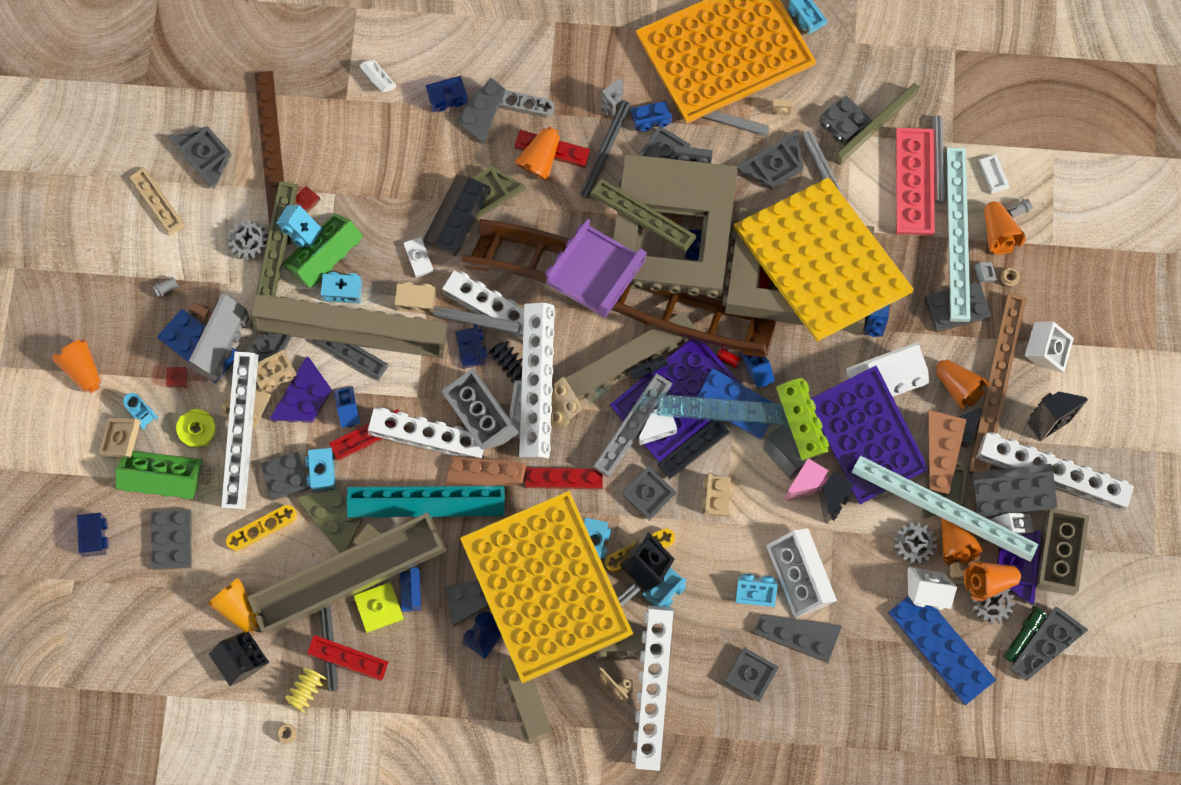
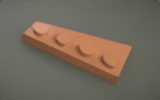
M928 410L929 490L949 495L967 419Z
M451 456L445 486H510L522 484L526 465L521 462Z

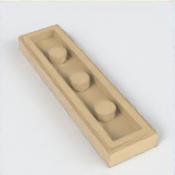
M144 167L129 176L130 181L169 236L185 226Z

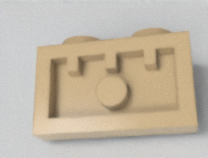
M284 349L258 362L256 381L262 392L271 391L277 385L289 382L297 375Z
M708 473V478H704L703 490H706V497H702L701 508L705 509L704 515L728 517L731 477L712 476V473Z

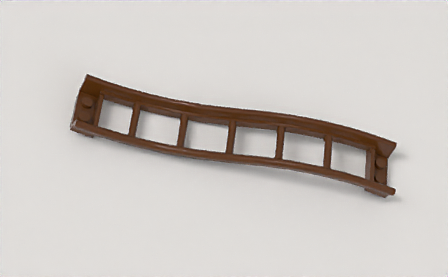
M480 219V238L471 256L463 255L462 262L465 263L466 269L486 272L490 269L546 283V273L536 270L545 250L559 254L561 251L564 252L569 238L526 226ZM503 240L537 248L528 267L494 260ZM627 286L611 309L646 325L678 336L740 350L742 355L766 357L768 355L776 326V320L725 313L726 306L722 305L724 296L710 298L707 295L699 294L692 296L683 292L674 294L665 290L652 291L643 288L657 295L669 298L662 319L624 304L630 291V286ZM677 301L715 312L707 333L669 322ZM728 315L751 320L744 341L715 335L721 316Z

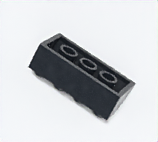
M456 175L423 242L456 257L490 191L486 184L467 176Z
M1059 391L1053 395L1049 393L1037 404L1038 407L1030 414L1031 418L1027 424L1038 439L1042 441L1070 423L1087 403L1088 399L1084 396Z

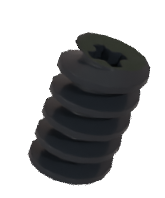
M509 341L501 342L495 345L488 354L493 355L492 359L497 361L498 366H502L501 370L507 372L506 376L511 378V382L514 383L515 380L518 381L522 378L521 364L523 358L516 359L519 353L512 354L515 348H507L510 343Z

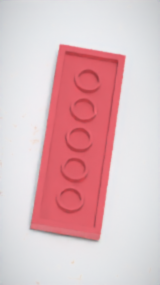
M896 128V235L934 236V129Z

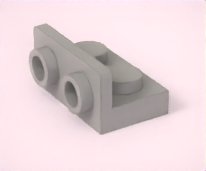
M620 79L605 88L601 94V110L611 118H614L616 106L621 103L623 98L624 83Z

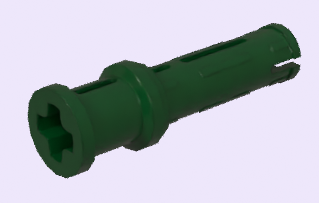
M1033 606L1028 618L1023 620V627L1003 655L1007 661L1015 662L1029 638L1039 630L1038 627L1043 619L1048 617L1038 607Z

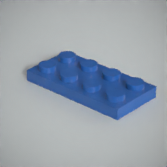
M181 309L160 332L157 338L189 363L205 326ZM232 348L233 352L230 359H226L223 365L224 371L222 375L218 376L216 381L210 379L215 384L234 363V354L238 352L234 348Z
M715 369L710 370L694 401L695 404L759 440L763 438L779 407L774 402Z

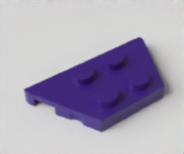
M306 356L296 373L297 375L293 378L271 415L270 420L272 422L302 421L303 423H313L331 393V387L309 357Z
M1042 530L1021 535L1038 544L1031 561L1021 558L1000 546L997 564L1015 566L1021 573L1019 584L1010 588V592L1030 605H1033L1035 601Z

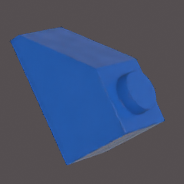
M740 352L750 379L757 388L765 387L775 381L770 361L766 357L742 355V352Z
M353 386L334 390L341 427H353L356 424H361Z

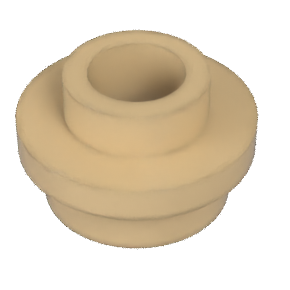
M1006 268L1002 271L1000 279L1004 285L1012 287L1019 282L1020 275L1017 270ZM1007 276H1012L1013 280H1008Z
M282 724L277 729L276 735L281 743L289 744L296 739L297 731L291 724ZM288 730L290 731V736L286 738L283 734Z

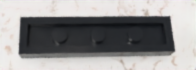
M717 417L660 461L658 467L670 480L729 435L730 431Z

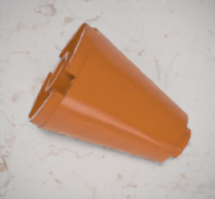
M550 126L548 129L543 128L516 159L515 164L528 173L538 175V178L547 181L560 136L557 135L558 131Z
M989 202L984 208L989 250L993 251L995 255L1011 253L1014 251L1013 248L1015 246L1021 247L1024 244L1026 236L1000 202Z
M85 338L82 341L80 339L62 348V354L59 356L57 353L52 356L53 362L84 392L89 391V393H93L100 388L101 380Z
M948 359L945 361L941 360L935 367V374L959 408L964 411L967 405L970 408L975 405L985 393L983 390L984 386H989V382L985 378Z
M941 517L944 562L947 565L958 561L961 564H966L977 559L980 556L979 552H982V548L974 534Z
M976 561L971 562L969 568H966L964 571L965 588L970 590L972 594L970 597L975 601H984L1018 585L1021 579L1020 571L1015 566Z

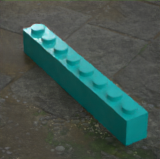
M504 486L347 487V518L419 517L425 513L430 514L431 517L504 516L505 511Z

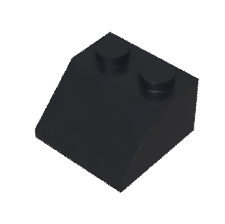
M647 532L626 552L619 565L647 592L662 582L675 558Z

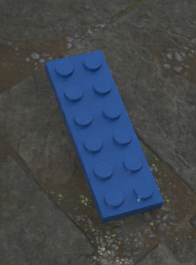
M908 596L888 612L964 705H967L996 681L994 676L937 609L930 605H925V607L917 606Z

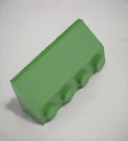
M334 213L320 226L322 231L311 247H299L283 262V266L305 286L311 288L316 285L323 274L330 272L333 265L343 259L346 253L352 247L358 245L363 237L351 220Z
M133 451L131 458L122 457L116 468V489L126 492L158 494L164 497L174 496L182 499H193L198 489L202 459Z

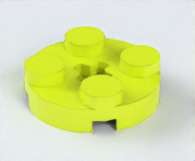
M192 409L178 419L176 432L179 439L186 446L191 448L206 447L215 436L216 425L213 418L206 411ZM199 424L201 430L194 433L191 428Z

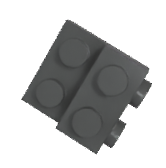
M847 95L836 105L830 106L820 115L819 119L821 126L825 130H829L833 134V138L844 146L872 122Z

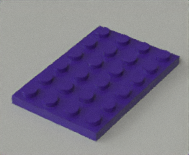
M689 340L667 358L668 366L654 371V374H647L610 404V408L623 422L656 373L672 383L671 388L657 408L664 407L666 409L670 407L677 432L674 435L643 444L658 463L717 417V415L694 403L711 369H715L740 383L704 342Z
M877 365L810 398L815 403L816 416L821 420V430L827 438L845 478L854 484L851 490L859 504L887 491L852 473L860 456L908 480L929 470Z

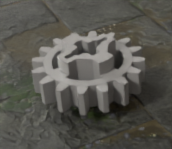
M248 219L246 224L241 220L240 226L234 224L235 230H229L232 236H227L230 242L228 246L229 249H232V254H237L239 259L244 256L246 261H248L249 256H252L254 260L256 259V254L262 256L261 250H265L266 237H268L267 231H264V226H259L258 221L252 224L250 219ZM253 230L258 232L260 236H258V234H254Z
M910 522L909 528L903 525L902 531H897L896 534L899 537H895L894 542L898 544L894 546V549H899L897 556H904L903 562L909 559L910 565L914 561H917V564L920 565L922 559L927 562L929 560L928 556L932 557L934 555L932 550H935L937 546L933 543L937 539L935 537L931 538L933 530L928 532L927 525L922 528L920 522L916 526ZM913 532V534L910 537H904L907 533ZM913 540H916L917 547H914ZM927 550L924 554L917 556L919 551Z
M1008 589L984 600L983 607H981L980 601L972 599L971 603L975 604L972 611H978L976 617L982 616V622L988 619L990 625L995 620L1000 624L1002 618L1007 620L1009 618L1007 614L1013 613L1010 607H1014L1015 603L1010 600L1014 598V595H1008L1010 591ZM998 598L996 604L987 607L991 601L996 600ZM987 612L995 613V615H990Z

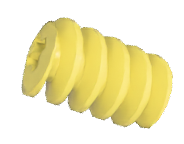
M303 668L306 676H298L302 682H294L297 689H290L293 696H285L291 706L303 713L305 711L302 706H310L306 700H314L311 692H319L315 686L323 685L320 679L326 680L321 674L309 668Z

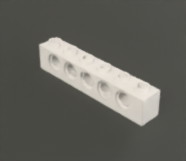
M454 270L442 288L443 295L479 315L512 321L510 320L512 315H518L519 319L514 322L521 324V330L519 333H510L523 340L524 309L518 307L515 301L502 298L499 292L488 290L480 281L474 282L469 279L470 277L466 273L461 271L459 273ZM465 287L471 289L468 293L461 291ZM481 296L487 298L485 302H479L477 299ZM495 306L503 307L501 311H495L493 308Z
M382 407L373 409L368 435L452 456L482 459L484 450L479 447L471 433L465 431L463 427L454 426L452 428L446 426L443 422H428L423 417H416L415 419L408 417L409 415L406 413L397 412L395 414L391 413L389 409ZM393 421L396 425L393 428H388L385 426V423ZM410 425L414 428V431L407 433L404 427ZM425 430L432 431L433 436L425 437L423 435V432ZM443 435H450L452 440L444 442L441 437ZM463 439H467L470 441L471 445L468 447H464L461 445L460 441Z

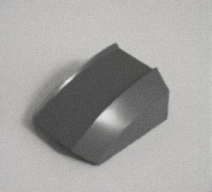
M782 424L766 437L763 446L764 451L790 479L807 461V459L802 460L790 425Z

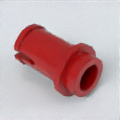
M721 347L716 356L735 369L742 358L729 352L728 348Z

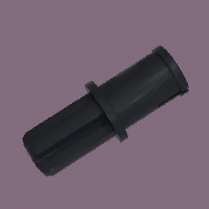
M663 354L653 360H646L644 364L632 368L630 373L634 379H638L649 373L654 374V371L669 364Z

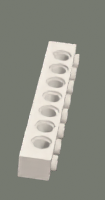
M544 302L524 304L519 457L527 459H547L551 450V394L553 392L552 364L555 310L554 305Z
M235 352L222 508L246 509L259 356L255 353Z
M986 433L982 437L976 459L1003 469L1034 466L1033 460H1037L1040 465L1052 464L1059 471V474L1054 473L1056 488L1119 511H1123L1129 506L1134 486L1130 485L1126 480H1116L1107 473L1094 472L1088 466L1080 467L1071 460L1055 458V455L1052 453H1042L1037 451L1035 447L1022 446L1016 440L1000 438L1001 436L997 433ZM997 447H1001L1004 450V454L998 453ZM1015 453L1022 456V461L1016 459ZM1070 473L1076 475L1077 481L1071 479ZM1089 480L1095 483V488L1089 485ZM1107 486L1113 489V494L1107 491Z
M649 606L648 611H644L643 623H647V630L642 632V643H645V651H641L640 663H644L643 671H639L638 683H642L641 691H637V703H640V711L636 710L635 723H638V730H634L633 742L637 743L636 750H632V762H635V769L660 771L673 622L672 607ZM657 623L663 626L662 631L658 633L652 631V626ZM659 644L661 646L660 651L652 652L650 650L651 645ZM651 664L659 665V670L651 672L648 670V667ZM653 683L658 688L655 692H649L646 689L647 686ZM647 704H654L656 709L652 712L646 711L645 706ZM645 724H653L654 729L650 732L643 729ZM646 743L653 746L650 751H644L641 747Z

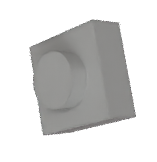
M992 262L974 265L979 283H992L997 280Z

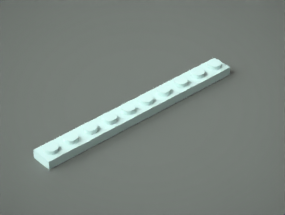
M947 147L950 321L969 322L970 287L966 148Z
M862 456L859 457L852 470V473L1021 558L1031 561L1038 547L1037 543Z

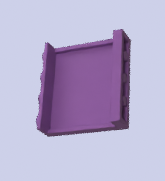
M587 219L584 224L581 223L575 237H571L568 240L565 251H561L558 254L554 266L551 265L547 269L545 274L547 276L546 284L606 318L644 264L647 252L639 249L637 253L590 227V220Z

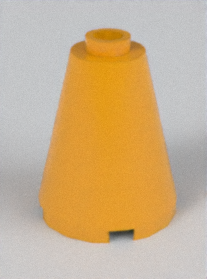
M237 578L230 583L231 585L212 598L208 605L243 632L247 633L250 631L252 634L259 628L256 620L258 614L253 613L247 598L248 594L241 580Z

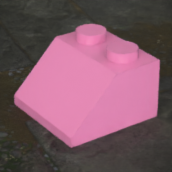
M808 458L784 499L788 501L814 495L817 490L821 491L828 480L826 476L828 470Z

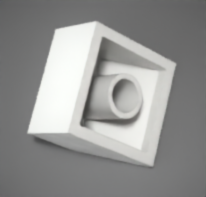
M1034 322L1025 357L1036 365L1064 372L1074 338L1055 322Z
M908 567V596L915 605L921 607L930 605L939 610L944 608L951 609L957 586L946 573Z

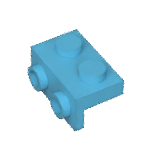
M790 0L788 7L790 14L797 18L799 26L803 31L806 30L808 35L827 25L828 21L812 0Z

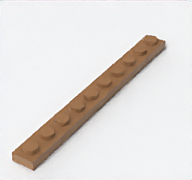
M1008 293L1006 296L988 378L989 386L986 387L982 406L983 411L979 419L968 469L969 473L989 471L990 463L976 459L982 437L986 433L998 432L1027 297Z

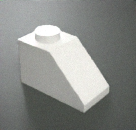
M664 407L657 408L650 414L639 436V445L676 434L677 427L670 407L666 409Z
M1007 513L989 519L1019 535L1034 532L1030 514Z

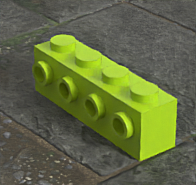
M798 378L776 386L801 459L806 460L829 452V443L827 438L823 436L821 430L822 423L816 416V406L808 394L809 386L803 378Z

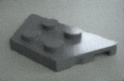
M208 126L198 128L197 130H188L184 134L176 136L174 134L169 135L168 138L209 186L215 189L232 155L227 147Z
M797 130L738 165V171L770 189L777 187L803 171Z

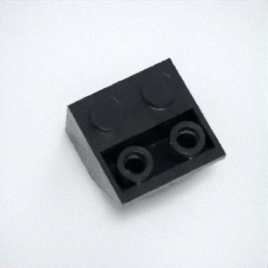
M835 471L827 480L819 495L824 522L827 524L830 520L835 521L843 508L841 505L845 506L853 494L851 489L854 484Z
M249 631L220 641L209 653V656L229 686L244 681L269 663Z

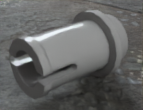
M1021 199V202L1008 207L1007 212L1014 218L1022 213H1029L1033 207L1029 199Z
M173 276L159 284L155 283V286H153L157 297H163V294L178 288Z

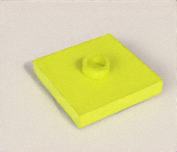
M391 582L354 595L367 633L404 620Z

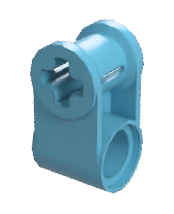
M129 393L124 397V406L133 418L141 421L140 427L143 430L146 429L145 426L151 421L158 419L153 410L136 393ZM132 400H138L136 406L129 407V403Z

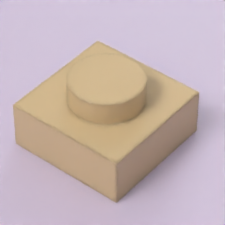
M773 99L772 113L777 115L790 114L792 100Z

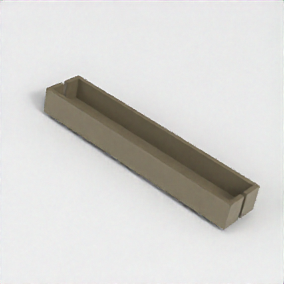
M256 294L252 310L254 331L443 359L447 323L437 319L430 321L422 317L410 318L402 314L390 315L383 311L370 312L363 308L350 309L344 305L330 306L324 302L318 304L310 303L308 300L302 299L297 301L291 300L288 297L277 298L269 294Z
M425 513L248 596L247 598L253 613L258 614L256 620L262 633L269 635L446 552L447 550L440 535L436 533L438 530L431 515Z

